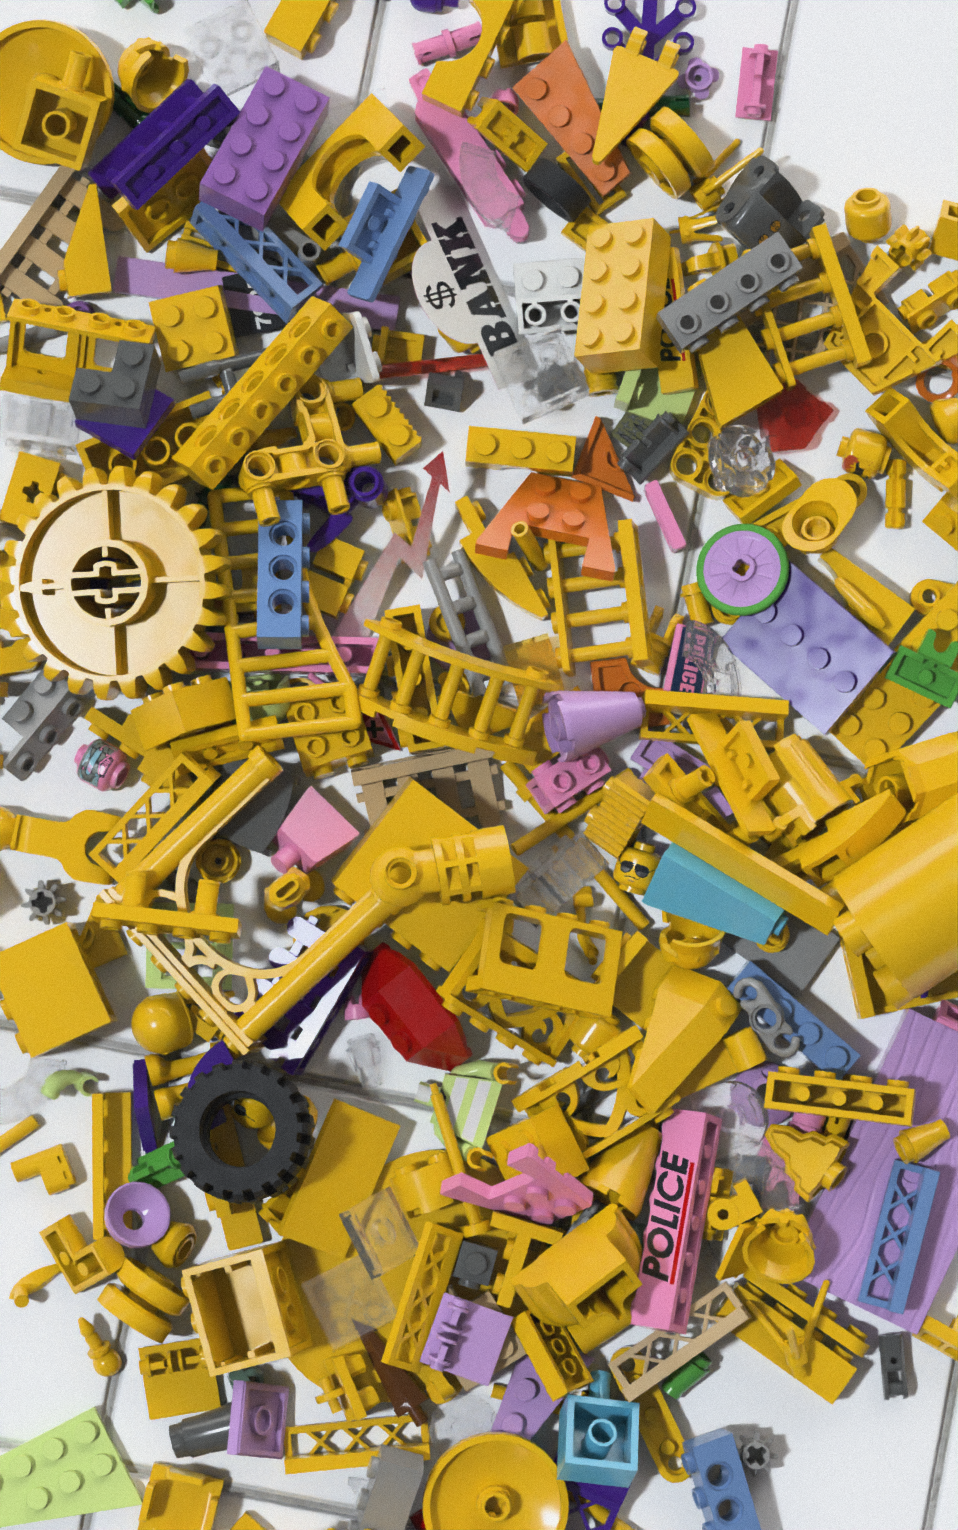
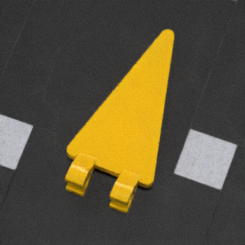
M634 27L626 47L616 46L614 48L593 150V164L600 165L678 80L679 72L674 67L679 59L678 52L681 45L667 40L657 62L641 55L647 44L645 39L648 32Z

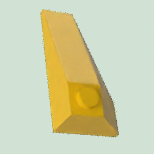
M675 965L669 967L654 989L651 1000L655 1003L651 1017L645 1020L643 1029L647 1032L643 1047L637 1050L627 1085L630 1093L649 1114L657 1111L719 1042L743 1009L721 981Z

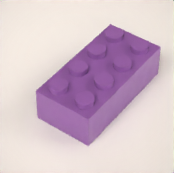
M265 66L200 182L199 200L263 232L328 116L330 97Z

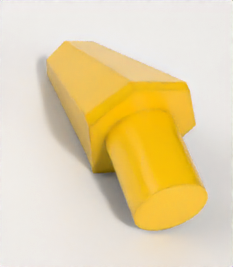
M290 427L264 430L245 454L255 449L277 447L297 437L296 429Z

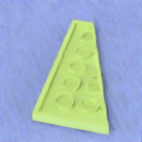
M95 1406L0 1455V1528L142 1505L143 1499Z

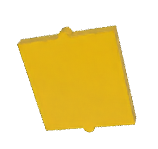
M756 1217L753 1221L739 1224L715 1275L718 1280L721 1281L731 1277L736 1279L740 1274L745 1273L748 1266L743 1259L742 1247L745 1239L753 1232L756 1223L761 1218Z

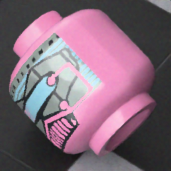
M95 739L89 745L83 744L78 749L74 758V762L77 764L76 773L78 778L102 792L109 791L112 788L118 789L124 783L130 770V764L127 763V755L104 739Z

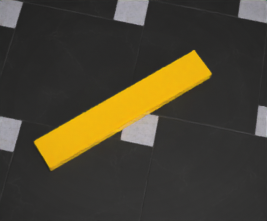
M657 792L651 799L641 821L642 824L825 935H829L834 927L833 920L840 916L845 906L844 904Z

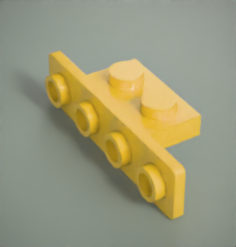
M690 714L687 722L743 833L746 836L770 835L775 830V827L761 800L778 783L780 777L751 721H739L727 734L717 714Z
M228 1103L223 1107L227 1121L210 1130L211 1147L219 1159L226 1164L245 1167L234 1119L230 1113V1104ZM205 1192L209 1212L216 1210L217 1218L221 1219L229 1250L232 1251L263 1242L255 1204L249 1202H242V1204L230 1203Z

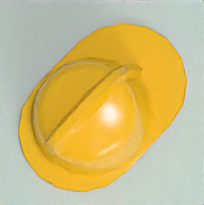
M837 478L822 479L813 483L783 520L782 533L785 541L792 548L800 550L805 555L809 553L820 554L834 547L841 532L850 522L856 511L857 498L853 488L847 482Z

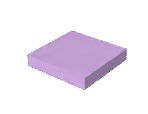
M234 1380L227 1454L282 1460L289 1395L288 1386Z

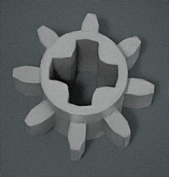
M39 880L38 890L25 889L26 894L30 896L29 902L21 904V907L30 908L33 912L29 917L30 921L33 922L38 916H43L44 924L50 925L51 915L55 914L56 916L63 917V913L58 910L59 903L66 902L67 898L56 895L59 889L58 884L52 885L50 890L45 889L44 881ZM41 893H44L46 897L53 900V904L47 906V912L45 913L42 908L35 905L36 901L41 899Z
M758 1430L754 1431L753 1438L746 1439L743 1435H740L739 1438L743 1444L741 1449L737 1448L739 1456L743 1459L741 1460L743 1469L746 1466L751 1468L753 1477H756L757 1469L761 1468L770 1473L771 1468L768 1465L770 1458H778L776 1452L769 1451L768 1449L774 1440L771 1437L766 1438L764 1441L760 1440ZM753 1446L759 1449L762 1446L763 1449L760 1452L763 1458L759 1461L755 1458L748 1461L747 1459L750 1456L748 1448Z

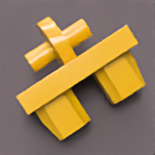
M361 1354L344 1357L343 1355L332 1356L323 1360L329 1376L319 1379L323 1393L314 1397L316 1403L328 1402L332 1414L343 1410L347 1422L352 1420L358 1421L367 1417L366 1411L379 1404L380 1400L372 1385L359 1390L354 1385L352 1378L366 1372V1366Z

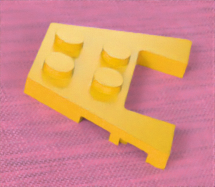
M878 245L872 251L871 259L862 276H859L856 282L857 285L851 294V299L872 360L869 365L854 369L852 361L846 362L845 359L840 361L873 396L958 355V325L952 319L926 344H922L876 298V295L902 271ZM833 325L823 344L827 349L840 346V342L845 340L841 327L835 328Z

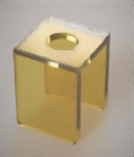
M548 633L503 646L509 667L527 670L528 666H534L543 669L549 673L547 678L560 685L559 690L565 691ZM512 683L519 704L525 686ZM539 689L534 706L542 704L544 694L551 691Z

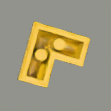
M70 1214L39 1232L75 1294L111 1275L123 1266L125 1253L119 1242L112 1237L105 1236L88 1245Z

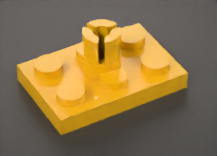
M204 148L138 210L133 209L123 196L111 205L146 253L184 224L186 220L190 219L194 207L201 202L199 200L200 182L212 162Z

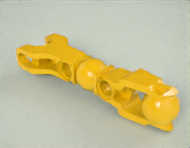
M0 806V851L10 848V850L54 858L62 864L65 872L74 880L111 885L114 878L102 867L91 863L86 855V844L89 838L97 832H109L121 817L95 810H84L75 814L66 822H56L19 814L15 816L9 809Z

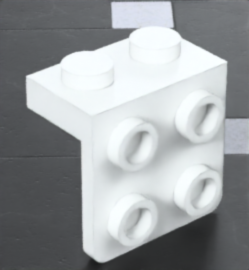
M359 311L340 313L353 328L317 369L318 376L328 379L329 382L359 377L362 383L380 381L379 372H382V365L377 352H372L368 338L372 337V331L368 319L365 316L362 317Z

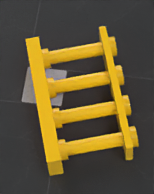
M826 223L812 227L809 233L810 239L806 240V244L791 248L798 261L810 257L812 260L817 259L822 272L817 274V278L796 284L783 293L780 290L772 292L767 296L770 301L754 312L755 317L760 315L765 326V329L761 330L762 340L767 351L773 350L777 363L772 364V368L780 383H784L786 391L795 388L796 381L794 376L844 359L846 362L852 361L854 369L869 365L872 360ZM751 249L744 250L742 255H744ZM821 291L823 294L829 293L833 304L832 307H829V312L777 328L771 308ZM832 325L835 328L841 327L845 340L840 342V346L792 362L788 361L782 342Z
M632 518L618 520L619 531L614 532L613 536H610L612 551L616 550V553H621L623 564L622 567H618L617 571H615L613 582L587 576L565 579L563 558L585 555L587 547L570 543L562 544L560 541L548 539L547 543H543L546 564H551L552 577L547 578L548 593L550 599L555 598L556 612L551 613L552 629L554 634L559 633L560 647L555 648V659L558 669L562 668L568 677L576 676L575 663L625 655H628V658H633L639 667L654 666L638 526ZM620 585V588H625L627 601L622 602L621 606L569 614L567 593ZM624 620V623H629L631 636L626 637L625 641L573 649L571 632L573 627Z

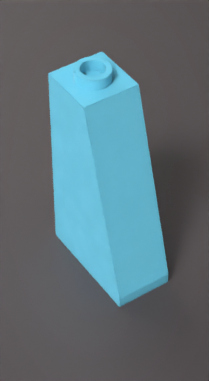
M673 842L662 855L641 901L648 906L762 945L766 944L772 934L779 936L789 920V917L784 915L786 910Z

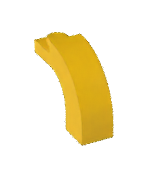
M893 388L885 391L865 410L866 414L890 445L918 474L940 492L945 490L955 497L958 494V452L946 444L930 428L908 398Z

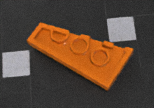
M565 40L512 88L601 195L606 197L632 173L619 146L600 165L593 164L592 156L601 108L592 94L569 42Z

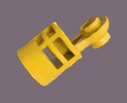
M504 825L470 830V833L461 835L460 833H454L450 837L439 838V836L431 837L430 849L415 851L408 847H393L382 852L375 859L370 870V883L374 893L383 902L392 906L411 905L418 902L425 894L439 892L443 906L450 905L452 901H471V898L481 896L484 899L515 893L513 866ZM396 867H404L409 870L411 877L406 883L398 884L390 878L391 871Z

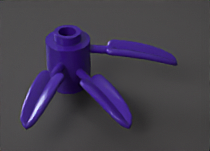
M363 466L358 469L356 467L351 468L352 474L349 477L348 483H344L345 490H349L354 500L350 503V508L347 512L331 515L317 530L307 544V547H310V552H317L338 537L353 521V516L350 513L357 505L366 509H374L385 502L388 496V486L377 469L369 466ZM321 486L290 490L293 493L325 496ZM374 486L371 491L365 492L367 487Z

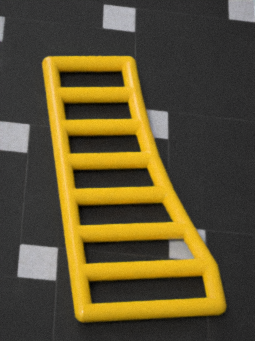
M241 487L211 490L207 495L211 529L220 530L223 535L221 542L214 547L215 556L230 558L231 567L225 572L217 574L218 583L226 584L232 588V596L221 600L222 613L227 617L224 631L239 740L247 743L358 729L361 726V715L357 687L323 621L311 587L307 568H303V581H309V603L302 604L306 615H309V630H313L321 649L249 658L242 657L240 638L256 637L257 622L238 624L236 604L257 602V587L234 590L231 570L257 568L258 553L229 556L227 537L258 533V519L225 522L222 503L253 500V498L248 497ZM290 491L274 493V497H280V500H294V493ZM286 536L287 545H289L294 539ZM329 663L338 682L247 693L245 673ZM343 696L346 716L257 727L251 726L249 707Z

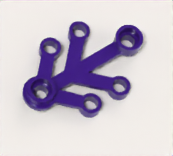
M604 0L605 11L609 15L615 16L630 34L634 27L648 32L645 39L647 44L641 55L657 62L660 56L654 59L655 45L680 23L692 19L696 13V3L694 0H677L675 9L656 25L658 0H643L641 24L625 6V0H619L621 7L618 9H611L608 6L609 0ZM687 3L692 7V11L689 14H683L680 12L679 6ZM609 27L604 30L601 41L605 49L613 51L616 46L626 47L623 43V34L620 29ZM679 32L673 39V42L676 43L679 39L685 38L690 43L687 49L680 48L678 52L679 57L688 55L693 50L694 38L688 32ZM612 33L616 34L619 41L616 44H609L605 39L606 36Z

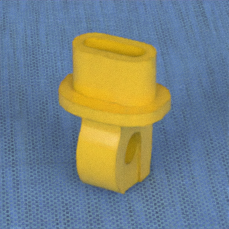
M714 242L706 254L693 256L687 261H683L681 266L684 277L711 272L713 276L738 259L735 244L721 246L719 242Z
M435 1370L428 1375L430 1380L427 1382L426 1392L431 1401L436 1404H445L453 1400L462 1391L463 1387L455 1374Z

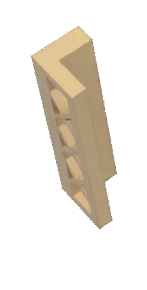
M727 1281L720 1284L690 1307L689 1316L704 1319L702 1334L696 1338L680 1336L678 1333L673 1335L665 1331L655 1330L607 1364L624 1388L621 1391L629 1403L752 1317ZM725 1292L736 1310L726 1317L710 1315L712 1299ZM706 1304L705 1314L695 1312ZM709 1320L719 1321L707 1329ZM659 1337L674 1339L672 1355L666 1359L651 1357L653 1341ZM679 1340L689 1342L678 1350ZM647 1346L646 1356L636 1354ZM629 1358L645 1360L643 1375L630 1383L619 1365ZM650 1361L659 1363L649 1370Z

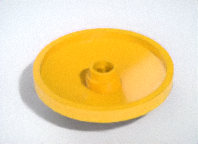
M34 19L12 25L0 32V149L6 154L32 164H55L54 162L13 149L12 146L31 80L40 75L56 81L63 80L70 50L92 56L83 87L86 88V91L109 98L97 140L106 129L114 105L115 92L112 73L99 47L77 28L60 21Z
M500 1431L484 1432L462 1439L440 1456L431 1469L425 1483L422 1513L426 1530H565L569 1513V1500L565 1481L557 1480L556 1463L540 1446L520 1435Z

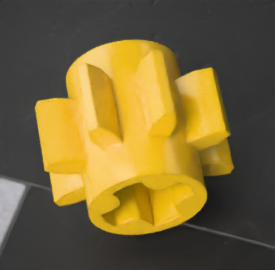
M903 224L886 240V243L890 245L888 256L901 269L910 265L913 270H916L932 255V252L928 249L931 238L918 225L909 230Z

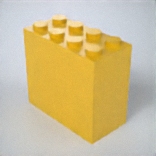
M409 777L331 878L332 883L336 886L333 889L334 894L352 906L355 901L358 902L372 887L370 883V870L375 859L382 852L393 847H408L415 851L430 849L431 837L439 836V838L450 837L454 833H460V835L470 833V830L478 828ZM511 855L516 886L529 868ZM396 867L390 873V878L398 884L406 883L411 877L409 870L404 867ZM439 892L428 893L418 902L403 907L396 915L391 914L378 927L381 928L385 923L393 929L390 935L407 950H410L414 945L421 951L419 954L421 960L436 972L441 967L450 972L477 935L478 931H476V928L482 919H486L487 913L477 911L478 905L492 902V898L495 897L484 899L481 896L471 898V901H452L450 905L443 906ZM509 894L501 895V896H495V897H498V898H507V896H508Z

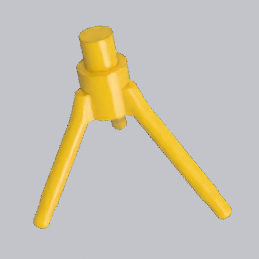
M824 1280L804 1335L801 1338H796L793 1326L788 1325L786 1327L788 1340H784L754 1303L750 1300L746 1302L747 1308L775 1341L782 1354L785 1355L786 1363L791 1367L792 1375L795 1379L807 1376L805 1365L808 1362L807 1351L809 1350L810 1340L830 1285L828 1280Z

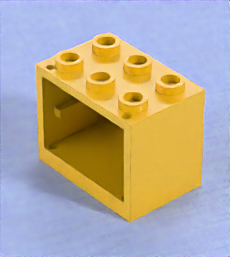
M71 922L60 924L0 952V990L4 996V999L0 1001V1005L7 1020H14L19 1032L14 1035L23 1054L29 1053L31 1058L40 1057L118 1021L95 969L89 970L91 969L90 958L86 949H83L78 942L80 935L75 924Z
M284 1240L210 1259L181 1270L183 1275L181 1278L182 1291L185 1297L190 1300L193 1311L191 1313V1324L195 1333L199 1334L202 1345L200 1350L203 1366L209 1370L210 1377L291 1357L313 1345Z

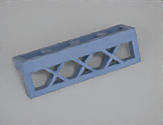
M202 201L194 207L190 224L214 249L218 250V253L286 324L298 313L300 305L322 288L323 283L267 225L263 232L256 229L258 241L244 240L239 234V225H250L230 215L219 214L214 207ZM263 250L278 252L283 258V265H268L263 259ZM287 275L302 277L309 286L297 295L287 284Z
M894 1159L857 1301L903 1315L940 1175L939 1171L911 1163L905 1164L903 1161ZM900 1169L919 1173L917 1188L903 1196L896 1184ZM894 1191H896L899 1199L892 1202ZM914 1196L912 1207L910 1208L906 1200ZM903 1203L909 1214L908 1222L903 1227L894 1231L887 1220L890 1209ZM886 1225L890 1234L882 1238ZM905 1231L904 1238L901 1244L897 1235ZM893 1238L900 1249L899 1257L896 1261L884 1266L878 1256L880 1245ZM877 1261L881 1269L873 1273ZM896 1267L892 1280L888 1271ZM882 1274L885 1275L891 1285L887 1301L867 1296L870 1282Z

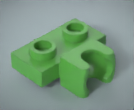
M928 628L917 652L902 645L899 646L897 654L893 658L884 678L951 709L958 695V672L950 669L958 654V642L952 641L944 652L939 653L933 646L936 632Z

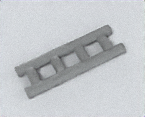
M464 548L451 552L455 563L439 568L436 558L422 562L456 651L473 656L471 648L486 643L493 663L510 667ZM460 576L467 596L452 601L445 581ZM473 610L481 630L465 635L458 615ZM465 669L464 672L474 697L484 694L486 691L484 682L490 680V676ZM504 681L503 686L509 685L512 682Z

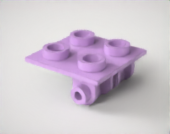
M444 1292L419 1362L430 1365L432 1369L441 1372L447 1371L489 1386L513 1317Z

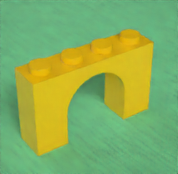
M371 93L296 171L279 204L295 223L326 251L346 230L349 224L339 214L334 205L336 191L348 172L367 158L383 156L401 173L426 146Z

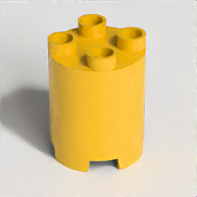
M958 792L834 876L831 882L819 889L845 905L840 916L834 919L833 923L857 957L865 953L876 969L873 975L877 983L897 1009L913 998H918L958 971Z

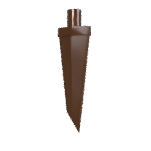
M351 1319L397 1417L399 1418L408 1412L416 1427L427 1422L429 1419L420 1406L422 1402L429 1399L426 1393L420 1389L406 1370L382 1363L381 1360L386 1344L374 1329Z

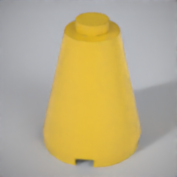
M651 1119L604 1148L588 1165L590 1170L577 1177L579 1182L593 1192L592 1201L597 1199L606 1206L615 1203L627 1220L634 1221L638 1218L642 1211L663 1139L662 1133L658 1131L660 1129L658 1123Z

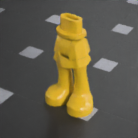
M291 867L287 873L280 876L264 889V911L267 917L275 923L287 924L291 918L296 916L297 904L302 900L314 902L322 897L325 891L323 877L316 870L305 874L298 867Z

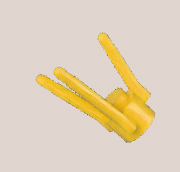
M735 139L714 160L715 167L701 179L697 177L693 179L694 185L691 186L689 192L700 209L705 211L716 205L719 207L724 199H721L720 196L726 193L722 184L741 171L753 157L757 158L764 153L763 148L756 149L718 178L714 175L710 177L740 145L741 141Z

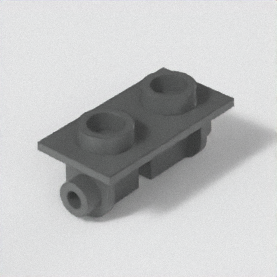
M665 411L662 415L658 413L654 421L642 432L646 438L642 442L636 439L624 453L619 455L621 459L617 462L618 466L626 473L629 472L639 485L653 473L689 434L687 429L671 412Z

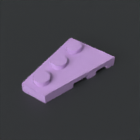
M579 1353L588 1368L595 1358ZM527 1354L516 1361L491 1432H508L531 1440L563 1398L552 1401Z

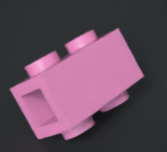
M598 747L571 761L557 762L552 765L550 760L546 761L531 771L534 778L526 784V787L545 815L555 808L560 814L577 802L574 798L576 794L584 790L589 795L603 786L605 782L602 777L612 770L608 765L609 759L606 753Z

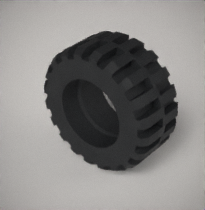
M233 1060L232 1064L229 1065L219 1063L212 1066V1071L209 1073L201 1072L195 1076V1084L191 1088L185 1086L180 1096L183 1099L180 1105H174L171 1116L175 1117L174 1126L169 1127V1138L174 1140L175 1145L171 1148L174 1159L180 1162V1170L185 1177L189 1178L203 1192L220 1200L236 1204H242V1202L260 1203L263 1202L264 1198H275L282 1194V1189L287 1185L292 1186L299 1179L296 1175L301 1168L306 1169L310 1161L307 1158L309 1149H314L315 1138L312 1137V1128H315L314 1118L310 1115L308 1110L310 1106L306 1098L298 1091V1087L275 1069L273 1070L257 1062L247 1063L244 1060ZM240 1098L254 1099L264 1104L271 1112L276 1126L275 1138L268 1153L257 1163L246 1167L231 1166L223 1162L213 1151L210 1142V1130L217 1113L229 1102Z

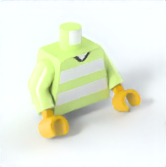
M476 1060L457 1065L450 1074L445 1073L442 1085L438 1087L439 1092L443 1094L462 1159L468 1162L471 1168L480 1172H486V1169L479 1165L480 1158L485 1155L493 1159V1154L482 1148L502 1085H515L517 1082L511 1081L507 1077L509 1068H519L515 1063ZM420 1081L414 1102L433 1107L429 1083ZM433 1111L430 1123L434 1124V1135L445 1147L435 1111Z

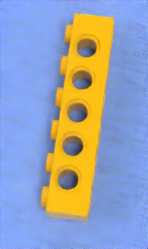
M311 296L172 459L196 482L214 490L351 331L353 326L331 303Z

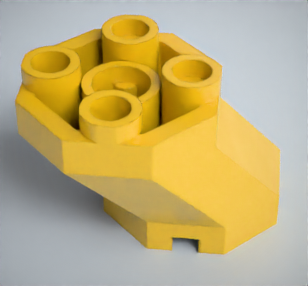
M958 731L885 752L866 760L864 769H868V773L865 778H862L863 783L859 787L863 802L889 789L906 810V815L897 825L899 827L915 822L958 792Z

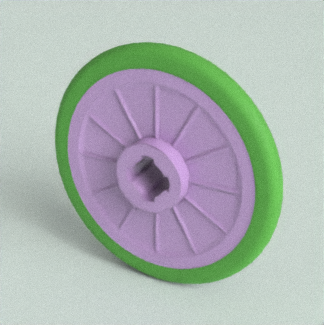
M753 524L728 526L715 533L703 546L696 566L698 586L705 599L713 607L724 613L737 616L756 614L771 606L785 589L789 576L787 552L781 541L763 527ZM742 563L750 567L744 576L736 573Z

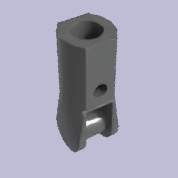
M903 1333L879 1334L884 1400H889V1396L902 1395L903 1399H907L908 1388ZM900 1371L901 1381L888 1382L887 1372Z

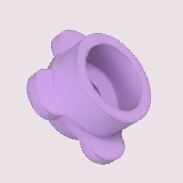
M694 57L688 61V67L685 73L678 77L677 84L681 89H688L693 92L697 99L703 100L708 97L709 88L712 83L719 80V72L716 68H711L708 64L702 62L700 58ZM698 75L702 78L699 82L695 80V77Z

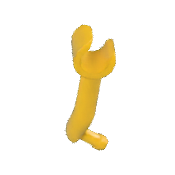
M590 886L576 887L572 893L573 906L578 916V921L586 923L585 908L594 907L592 888ZM577 934L578 942L588 958L589 964L595 965L599 954L597 947L589 936Z

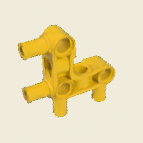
M313 374L290 400L292 420L294 426L299 428L303 444L278 449L276 446L252 451L245 456L238 476V482L248 497L253 498L261 527L272 526L280 521L274 493L321 486L329 514L339 515L347 512L350 504L343 483L346 474L354 467L380 464L381 450L377 441L354 446H347L343 442L333 403L357 400L363 396V386L359 377L329 382L328 379L320 378ZM302 394H311L315 397V400H308ZM326 457L333 462V464H324L320 461L319 458ZM258 469L264 476H255L249 470Z

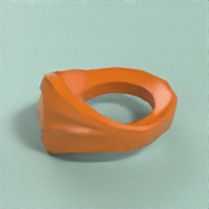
M956 356L941 363V365H946L952 370L953 381L947 391L936 394L930 392L925 387L924 378L930 369L916 376L915 385L918 393L928 402H933L936 399L953 398L958 393V359Z

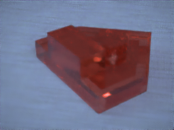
M796 378V386L793 390L786 391L783 383L784 390L782 394L757 408L761 439H766L768 454L805 449L821 425L834 411L824 401L821 402L806 390V386Z

